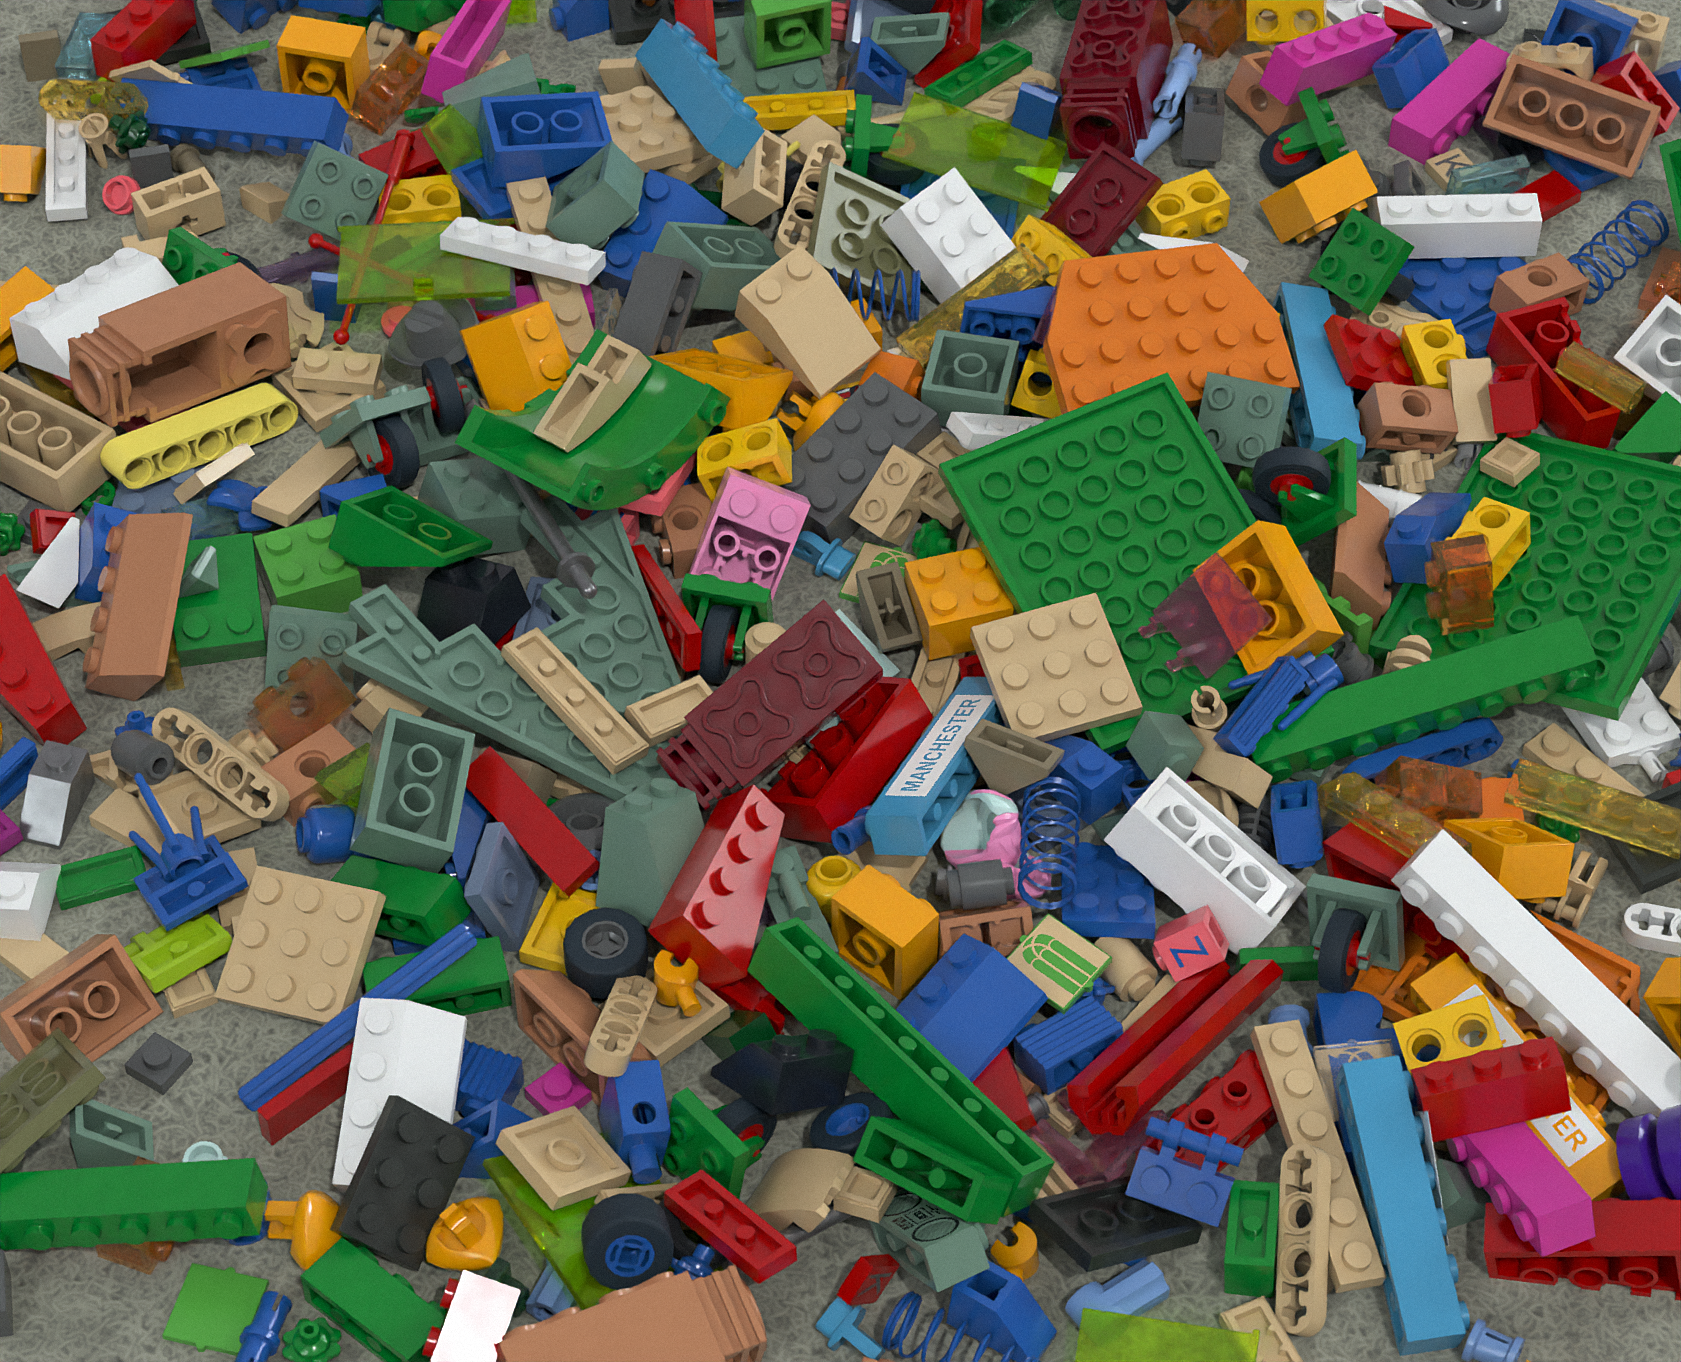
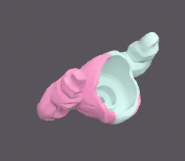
M994 789L970 790L942 831L940 844L946 859L956 868L958 864L1001 859L1003 868H1012L1015 894L1007 895V899L1011 900L1022 899L1017 890L1022 835L1018 820V809L1012 799ZM1028 852L1026 853L1029 860L1034 858ZM1039 859L1037 861H1034L1033 864L1040 863L1043 861ZM1034 870L1028 874L1034 882L1042 886L1051 887L1050 873ZM1026 879L1022 882L1025 891L1034 899L1040 898L1049 891L1030 884Z

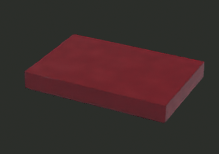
M1103 141L1040 219L1057 227L1090 256H1105L1164 183L1158 176Z

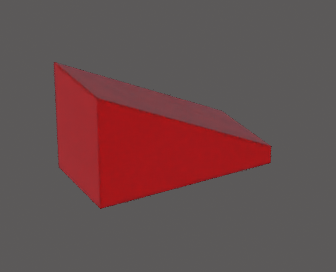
M1384 5L1382 19L1385 21L1386 26L1397 34L1393 43H1398L1404 36L1414 30L1433 28V24Z

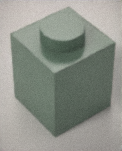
M1152 711L1144 712L1126 744L1127 749L1149 780H1156L1163 770L1168 767L1186 782L1204 750V747L1181 715Z

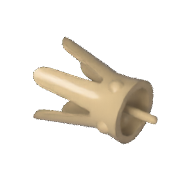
M93 113L86 116L80 122L79 133L87 142L89 158H92V148L99 166L107 168L108 162L103 144L109 146L121 159H126L127 153H119V148L115 146L117 139L113 134L117 136V132L109 128L106 116L101 113Z

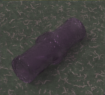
M319 248L303 254L296 251L290 253L288 259L256 269L258 276L268 283L286 285L298 280L301 284L308 281L312 271L324 272L335 267L339 268L341 267V262L338 255Z

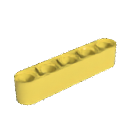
M260 383L117 436L108 441L100 453V462L107 471L127 488H142L218 459L241 443L245 444L247 442L249 446L287 432L293 427L298 418V408L273 385Z

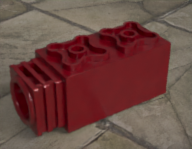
M1082 0L1059 77L1063 96L1059 110L1070 159H1089L1103 141L1127 157L1134 158L1135 149L1138 145L1137 141L1139 139H1148L1155 114L1153 102L1162 87L1173 47L1166 0ZM1088 116H1101L1110 120L1113 124L1105 127L1097 126L1089 120Z
M823 599L684 716L688 724L680 730L682 735L677 739L674 737L668 740L670 745L664 750L661 747L657 749L658 755L656 760L669 777L677 782L678 786L695 792L700 812L710 814L714 810L711 806L723 799L724 795L729 791L733 794L740 787L744 789L753 784L755 785L880 680L883 677V668Z

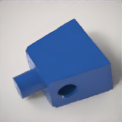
M659 1060L629 1062L627 1070L622 1076L608 1077L598 1115L605 1141L632 1171L633 1180L638 1184H649L657 1181L662 1176L661 1165L670 1137V1121Z

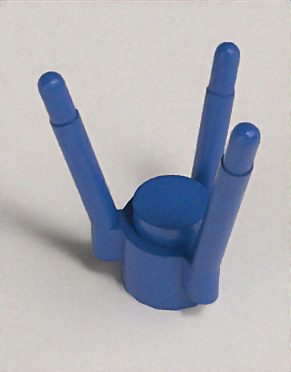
M1308 651L1296 659L1310 674L1304 682L1303 691L1306 695L1300 699L1304 700L1278 724L1279 730L1284 731L1325 693L1344 683L1342 672L1328 654L1323 653L1315 658L1312 652ZM1268 668L1230 681L1228 683L1229 689L1234 690L1257 683Z
M136 773L134 780L165 837L162 843L161 855L136 831H130L128 836L160 869L165 880H177L204 865L205 861L210 858V853L204 842L199 808L197 806L190 808L193 839L182 833L174 834L143 775Z

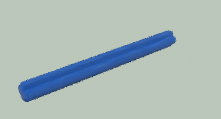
M464 923L456 925L241 1086L237 1092L242 1102L252 1112L257 1111L259 1107L281 1093L355 1037L361 998L405 1000L473 949L478 943L473 933Z

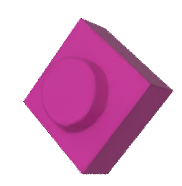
M561 1062L524 1088L525 1098L544 1116L572 1106H576L580 1110L592 1101L591 1090Z

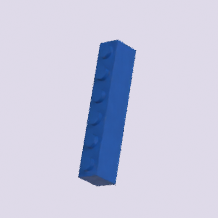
M122 78L110 120L115 114L125 119L132 113L135 114L138 110H142L144 116L148 118L147 125L151 129L148 140H158L170 146L189 143L204 149H214L215 146L229 147L242 153H248L250 150H261L275 156H285L286 153H292L307 157L314 140L339 151L349 115L335 97Z

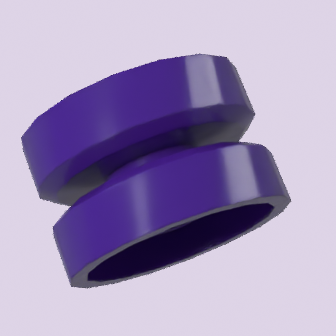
M1681 1104L1666 1108L1660 1112L1659 1117L1646 1113L1622 1121L1616 1135V1152L1620 1173L1630 1199L1650 1200L1656 1197H1665L1672 1200H1681Z

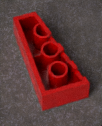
M4 573L0 576V703L42 746H44L46 740L68 745L83 733L87 727L20 597Z

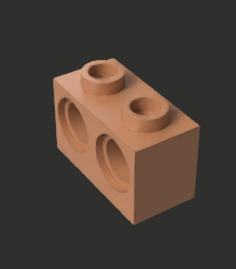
M1022 899L1007 900V905L964 911L963 908L936 911L939 913L937 959L940 960L963 933L995 948L1004 957L1009 956L1020 944V936L1028 935L1033 930L1031 906Z

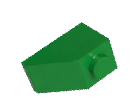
M1665 391L1612 451L1669 464L1677 454L1681 455V403Z

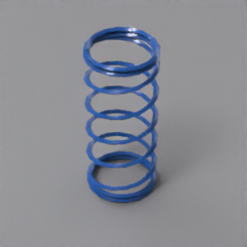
M1644 200L1632 201L1625 210H1622L1617 215L1616 220L1610 221L1603 231L1597 232L1592 237L1591 242L1585 243L1577 254H1573L1567 259L1570 263L1578 264L1579 271L1583 275L1581 266L1587 268L1598 283L1597 287L1589 282L1591 287L1599 290L1598 296L1592 299L1585 298L1584 304H1594L1599 301L1605 291H1610L1613 288L1614 280H1622L1626 276L1627 269H1633L1638 265L1639 258L1647 257L1651 253L1652 247L1660 246L1668 238V221L1657 206ZM1641 205L1651 209L1662 222L1664 233L1656 218L1648 212L1632 207ZM1630 211L1640 212L1651 218L1660 230V240H1650L1642 228L1631 222ZM1619 222L1625 223L1629 232L1638 241L1648 245V251L1645 254L1639 255L1633 243L1624 235L1618 233ZM1612 224L1615 225V231L1607 230ZM1634 227H1636L1640 232H1642V234L1644 235V237L1641 236V235L1635 230ZM1606 234H1615L1622 247L1631 255L1636 256L1633 265L1626 266L1621 255L1611 246L1606 245ZM1600 235H1602L1603 243L1595 242V240ZM1621 238L1630 244L1634 252L1625 246ZM1593 245L1604 246L1611 260L1618 266L1623 267V273L1620 276L1613 277L1608 266L1593 255ZM1586 247H1590V254L1582 253ZM1608 249L1617 255L1622 264L1611 255ZM1581 256L1592 258L1599 272L1611 279L1610 285L1607 288H1604L1603 279L1599 272L1590 263L1580 259ZM1596 260L1605 267L1609 275L1600 268Z
M833 267L830 275L832 278L834 276V281L839 287L837 271ZM857 268L853 270L847 300L851 303L856 276L860 312L864 321L868 320L871 313L877 277L884 319L888 322L892 317L900 278L906 319L908 322L919 321L921 278L919 270L917 272L915 270L912 271L910 316L905 279L901 269L897 271L888 316L881 271L877 269L874 273L865 316L860 274Z
M1047 777L1028 785L1023 796L1021 855L1019 857L1020 872L1018 873L1017 890L1025 902L1039 909L1052 910L1063 907L1070 903L1077 894L1076 879L1078 869L1075 865L1079 857L1076 848L1079 845L1080 839L1077 831L1080 829L1078 815L1081 812L1082 796L1074 784L1060 777ZM1047 783L1066 786L1074 793L1072 794L1070 791L1059 788L1045 789L1036 792L1028 798L1034 788ZM1061 792L1073 798L1076 806L1071 810L1061 805H1045L1033 810L1030 807V803L1041 794ZM1047 808H1059L1069 812L1065 816L1056 818L1037 814L1038 811ZM1030 817H1033L1042 823L1031 827L1028 821ZM1074 819L1076 820L1075 829L1067 824ZM1053 824L1064 826L1072 832L1064 837L1053 838L1044 836L1036 832L1035 829ZM1032 832L1042 839L1030 843L1027 837ZM1075 836V844H1071L1066 839ZM1044 841H1058L1065 843L1071 849L1064 853L1050 854L1036 849L1034 845ZM1031 849L1040 854V856L1029 860L1026 853ZM1073 852L1074 861L1072 862L1064 856ZM1042 858H1058L1066 861L1070 866L1065 867L1055 862H1040L1033 864V862ZM1034 870L1050 874L1064 873L1070 878V881L1062 886L1048 887L1034 882L1028 874ZM1026 879L1030 884L1040 889L1052 891L1073 886L1070 894L1063 900L1044 903L1032 898L1025 891L1022 882Z
M912 1291L906 1293L893 1309L885 1325L881 1343L883 1348H887L888 1351L898 1347L899 1355L902 1359L911 1358L922 1350L921 1362H925L929 1340L938 1329L944 1317L945 1309L942 1307L937 1311L923 1342L913 1352L905 1355L902 1351L903 1340L913 1326L922 1302L921 1295L915 1294ZM911 1302V1305L906 1313L902 1326L900 1327L899 1331L894 1336V1338L891 1340L893 1331L896 1327L899 1318ZM967 1320L961 1322L952 1339L949 1350L938 1362H950L953 1351L968 1327ZM991 1332L984 1335L972 1362H978L991 1340ZM1014 1344L1008 1347L1001 1362L1010 1361L1015 1350ZM1031 1356L1024 1362H1040V1359Z

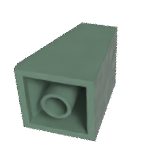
M529 53L519 55L442 92L445 106L438 108L444 130L452 129L456 140L449 143L455 166L464 165L483 157L477 134L481 97L541 94Z
M655 778L605 808L596 897L597 907L621 909L635 916L642 925L650 927L704 828L694 791L678 786L677 782L672 779Z

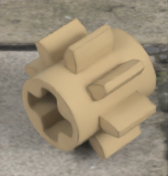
M1420 449L1389 454L1391 465L1381 466L1383 486L1394 485L1396 490L1402 489L1409 493L1427 491L1425 480L1435 479L1432 459H1422Z
M244 729L228 741L259 767L274 759L273 756L279 752L276 744L264 730H260L254 735L249 729ZM237 764L230 769L229 774L233 775L238 783H241L243 769L240 764Z

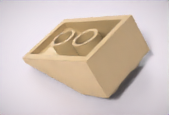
M798 245L739 291L735 317L789 370L793 371V374L819 400L867 364L881 351V348L829 272L801 245Z

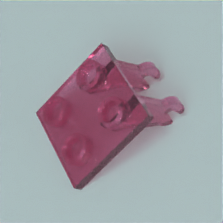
M1214 553L1152 611L1154 616L1149 618L1151 623L1148 626H1141L1138 632L1144 639H1147L1154 634L1169 631L1183 647V649L1176 652L1178 656L1176 659L1168 660L1165 663L1169 671L1176 672L1182 667L1196 665L1205 678H1210L1273 619L1221 555Z
M1063 1089L1057 1095L1059 1103L1066 1111L1079 1119L1069 1106L1068 1092ZM1163 1110L1149 1111L1124 1135H1112L1110 1132H1105L1103 1135L1091 1134L1094 1140L1083 1151L1078 1149L1042 1118L1037 1122L1038 1125L1028 1129V1131L1036 1141L1043 1144L1062 1165L1063 1171L1074 1183L1083 1185L1092 1181L1103 1180L1104 1182H1110L1120 1176L1127 1168L1126 1161L1135 1151H1139L1142 1145L1148 1146L1155 1139L1145 1134L1151 1116L1164 1121L1168 1116Z

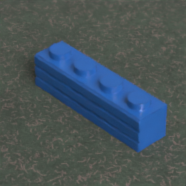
M1292 655L1277 657L1213 739L1226 753L1241 757L1251 755L1257 747L1256 743L1272 729V723L1277 716L1283 714L1288 709V702L1294 695L1303 690L1304 682L1310 674Z

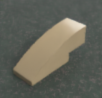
M607 334L587 367L577 363L533 434L567 453L597 431L621 407L652 366L651 362L640 350Z
M1188 725L1204 747L1192 772L1215 788L1225 790L1234 800L1258 809L1273 776L1246 757L1226 753L1213 739L1218 732Z

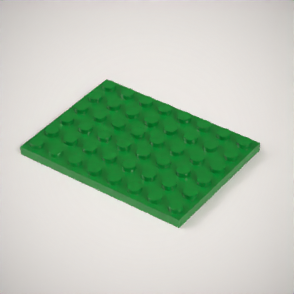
M1168 372L939 464V476L1018 614L1092 593L1097 594L1143 706L1141 714L1084 731L1088 739L1105 753L1110 754L1126 747L1145 711L1181 715L1184 721L1192 719L1193 706L1191 704V696L1195 690L1201 695V686L1214 687L1218 691L1220 699L1227 704L1248 695L1257 684L1254 683L1234 690L1229 689L1228 683L1230 681L1248 675L1193 572V569L1257 520ZM1330 645L1315 656V658L1323 653L1328 654L1332 658L1335 650Z
M1531 432L1528 436L1509 439L1540 453V465L1515 487H1512L1480 471V459L1506 437V433H1497V441L1484 444L1456 493H1470L1472 501L1467 512L1473 511L1483 497L1530 512L1531 544L1489 597L1443 581L1442 570L1436 584L1403 583L1370 640L1368 655L1372 658L1386 661L1388 652L1391 653L1395 650L1402 638L1409 635H1419L1429 643L1432 650L1429 658L1432 660L1578 615L1598 659L1595 680L1582 689L1558 691L1547 695L1541 701L1619 721L1681 601V467Z

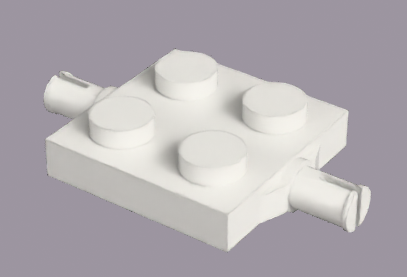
M1642 677L1619 721L1561 706L1594 755L1612 768L1622 764L1641 765L1653 783L1663 781L1666 773H1669L1657 756L1681 746L1679 736L1681 731Z

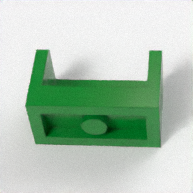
M1234 1180L1230 1192L1224 1293L1252 1297L1264 1296L1265 1298H1272L1274 1296L1280 1183Z

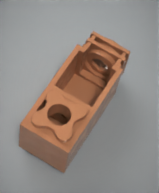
M241 262L98 316L99 327L93 329V333L85 332L81 334L80 338L72 337L68 339L70 355L69 373L74 397L90 413L96 415L111 428L118 426L120 421L124 423L130 421V417L133 416L136 418L143 416L150 423H153L291 367L286 295Z
M731 1265L725 1270L715 1271L707 1277H699L691 1280L688 1271L675 1276L671 1271L664 1272L637 1286L610 1292L599 1299L598 1305L580 1311L579 1307H571L558 1312L544 1321L517 1327L506 1333L504 1340L498 1342L497 1362H761L764 1351L767 1349V1337L760 1311L751 1290L740 1277L736 1266Z

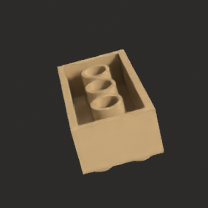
M0 371V481L57 511H73L112 476L101 465L100 453L105 444L116 437L115 429Z

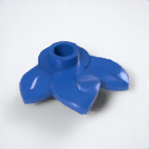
M234 479L216 482L217 488L210 493L207 505L237 511V521L241 531L263 530L273 525L274 522L251 513L252 500L268 486L255 488L246 482Z

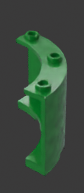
M598 329L595 330L580 356L566 371L567 378L577 363L587 367L607 336V333ZM644 355L651 362L652 366L635 390L597 431L568 453L533 434L563 385L556 391L550 388L536 398L525 403L524 409L517 412H512L508 409L490 410L474 405L454 443L569 504L587 510H609L634 502L653 490L659 489L694 454L713 427L721 423L726 414V406L731 398L707 383L703 384Z

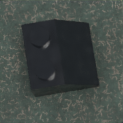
M471 556L443 567H436L425 578L417 619L439 642L475 624L495 644L531 608V605L515 567Z
M812 1029L808 1034L796 1036L775 1035L771 1040L750 1043L714 1065L710 1076L772 1116L844 1102L855 1050L838 1041L834 1033L824 1029Z

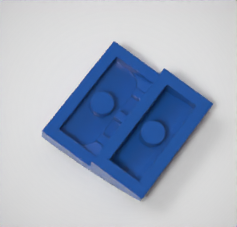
M214 834L204 839L205 846L210 853V858L205 861L204 865L177 880H165L157 866L133 878L142 897L166 931L171 930L249 886L229 853L224 851Z

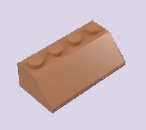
M1512 54L1483 121V126L1632 180L1644 159L1658 126L1661 107Z
M188 513L129 514L116 527H111L105 544V550L110 552L108 566L103 568L98 581V591L103 592L101 605L96 607L90 624V630L95 632L93 647L90 646L83 661V672L88 673L85 688L136 701L164 678L193 515Z

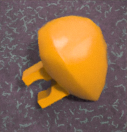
M792 390L789 394V400L798 405V411L801 413V416L795 412L788 414L779 407L776 411V417L795 430L793 435L794 451H797L845 402L839 394L831 391L821 400L813 394L809 397V400H806Z
M308 1190L298 1201H268L265 1212V1220L270 1221L268 1238L292 1239L290 1254L295 1262L306 1271L343 1237L330 1230L340 1205L328 1194L319 1190Z
M485 1196L469 1198L456 1204H451L439 1215L440 1217L435 1221L425 1244L428 1263L448 1271L485 1270L496 1264L504 1238V1214L498 1199Z

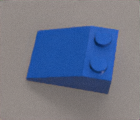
M598 91L481 97L477 134L491 188L506 187V183L545 176L548 179L582 165L612 141Z

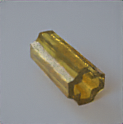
M1575 341L1564 350L1555 370L1558 375L1626 414H1629L1631 410L1636 408L1647 386L1645 381Z

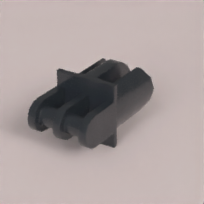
M1486 116L1475 120L1473 124L1474 132L1493 153L1492 164H1498L1505 173L1514 172L1515 167L1518 166L1521 169L1527 168L1532 161L1536 164L1544 161L1542 147L1484 127L1483 121Z

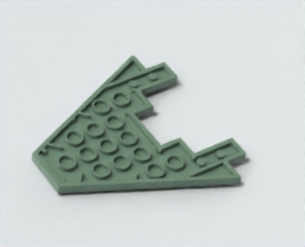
M550 495L542 501L574 552L586 553L595 563V571L591 579L597 587V594L592 599H585L577 588L566 587L558 578L543 585L540 597L553 609L561 620L541 631L628 722L624 716L626 706L681 683L617 508L601 510L582 521L562 499ZM528 509L522 510L520 522L560 563V560ZM386 584L350 602L348 614L369 637L343 651L342 661L346 666L448 716L453 722L461 723L614 801H618L655 778L671 779L656 760L658 755L656 750L660 747L663 750L670 745L669 739L649 747L647 756L612 775L501 656V651L475 624L439 642ZM682 733L677 736H674V738L677 739L682 735Z

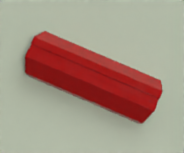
M1273 959L1251 960L1236 975L1231 976L1227 972L1230 966L1225 961H1222L1177 983L1067 1084L1069 1106L1088 1131L1093 1135H1103L1105 1132H1110L1112 1135H1124L1280 988L1284 971Z

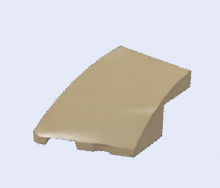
M802 1148L783 1153L776 1158L746 1206L778 1232L794 1222L807 1233H810L828 1215L830 1211L828 1205L844 1185L845 1179L855 1164L854 1158L849 1154L818 1148Z

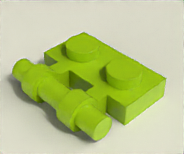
M201 912L169 931H166L162 925L149 933L142 931L131 937V943L123 948L148 988L156 994L230 950L232 938L208 913L204 915Z

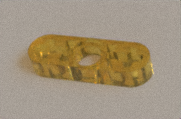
M54 79L47 82L41 88L38 96L41 107L52 118L60 120L82 121L90 114L101 113L110 122L115 114L125 119L132 113L135 114L138 110H142L145 115L148 109L146 96L136 85L125 82ZM62 94H64L67 99L60 98L62 97ZM101 94V100L97 106L91 109L85 108V103L91 95ZM119 103L126 104L125 108H123Z

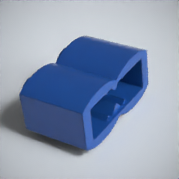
M1418 29L1404 36L1395 45L1393 50L1381 56L1372 66V70L1387 108H1400L1402 110L1450 65L1437 29Z

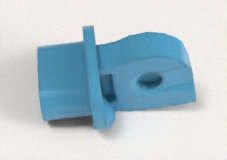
M809 531L799 533L791 553L815 565L816 576L821 577L826 573L837 580L843 578L856 559V554L842 547L843 541L836 538L829 544L815 533Z
M838 1297L816 1324V1329L829 1339L827 1346L832 1351L837 1350L848 1340L870 1359L879 1360L885 1353V1349L858 1327L866 1314V1309L860 1305L853 1308Z

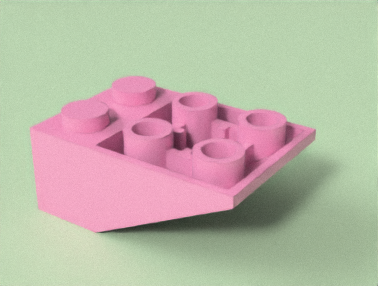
M727 466L712 503L689 574H710L721 580L741 584L753 582L763 588L771 589V599L773 600L811 506L807 497Z

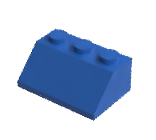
M650 169L643 181V194L640 198L638 217L628 227L624 229L622 227L617 228L603 251L606 252V266L597 275L603 289L614 294L618 291L619 296L626 298L632 282L633 270L638 264L642 251L653 252L666 221L726 225L729 220L728 216L686 182Z
M963 933L896 1008V1011L965 1077L973 1082L1003 1048L1013 1040L1048 1000V997L1044 991L995 948Z

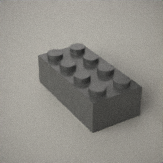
M874 372L792 455V482L780 485L779 487L807 497L811 505L800 532L809 531L815 533L829 544L836 538H839L844 544L861 526L849 516L893 444L916 455L942 433L938 413Z

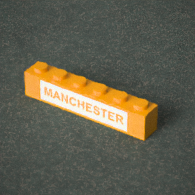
M1456 952L1410 984L1411 1001L1422 1014L1485 994L1503 1048L1521 1044L1530 1039H1537L1530 1031L1526 1034L1521 1031L1514 1022L1516 1015L1506 1000L1501 996L1495 999L1485 988L1487 981L1482 972L1475 968L1471 961L1465 964ZM1481 1031L1469 1032L1463 1038L1462 1043L1468 1047H1477L1486 1040L1487 1034ZM1566 1073L1572 1110L1524 1122L1591 1197V1201L1616 1198L1626 1191L1619 1169L1616 1142L1604 1130L1607 1125L1599 1111L1590 1103L1584 1106L1573 1093L1576 1091V1087Z

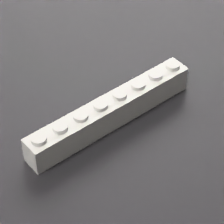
M1444 829L1426 841L1391 879L1400 889L1404 899L1410 904L1419 907L1434 922L1436 929L1441 935L1453 940L1469 956L1475 968L1488 974L1503 989L1509 1001L1516 1006L1522 1007L1538 1023L1543 1034L1547 1037L1553 1036L1554 1040L1573 1057L1574 1063L1582 1071L1591 1074L1607 1090L1609 1097L1617 1105L1626 1108L1634 1117L1646 1113L1659 1117L1660 1112L1666 1108L1681 1104V1059Z

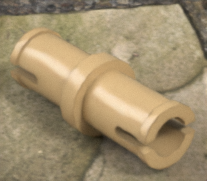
M1201 686L1202 694L1199 695L1198 691L1195 690L1191 696L1193 721L1199 728L1219 732L1228 719L1227 707L1220 699V695L1214 687Z

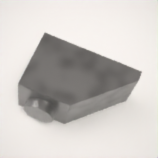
M46 740L28 775L19 826L24 839L22 841L58 850L62 849L95 784L90 755L87 749Z

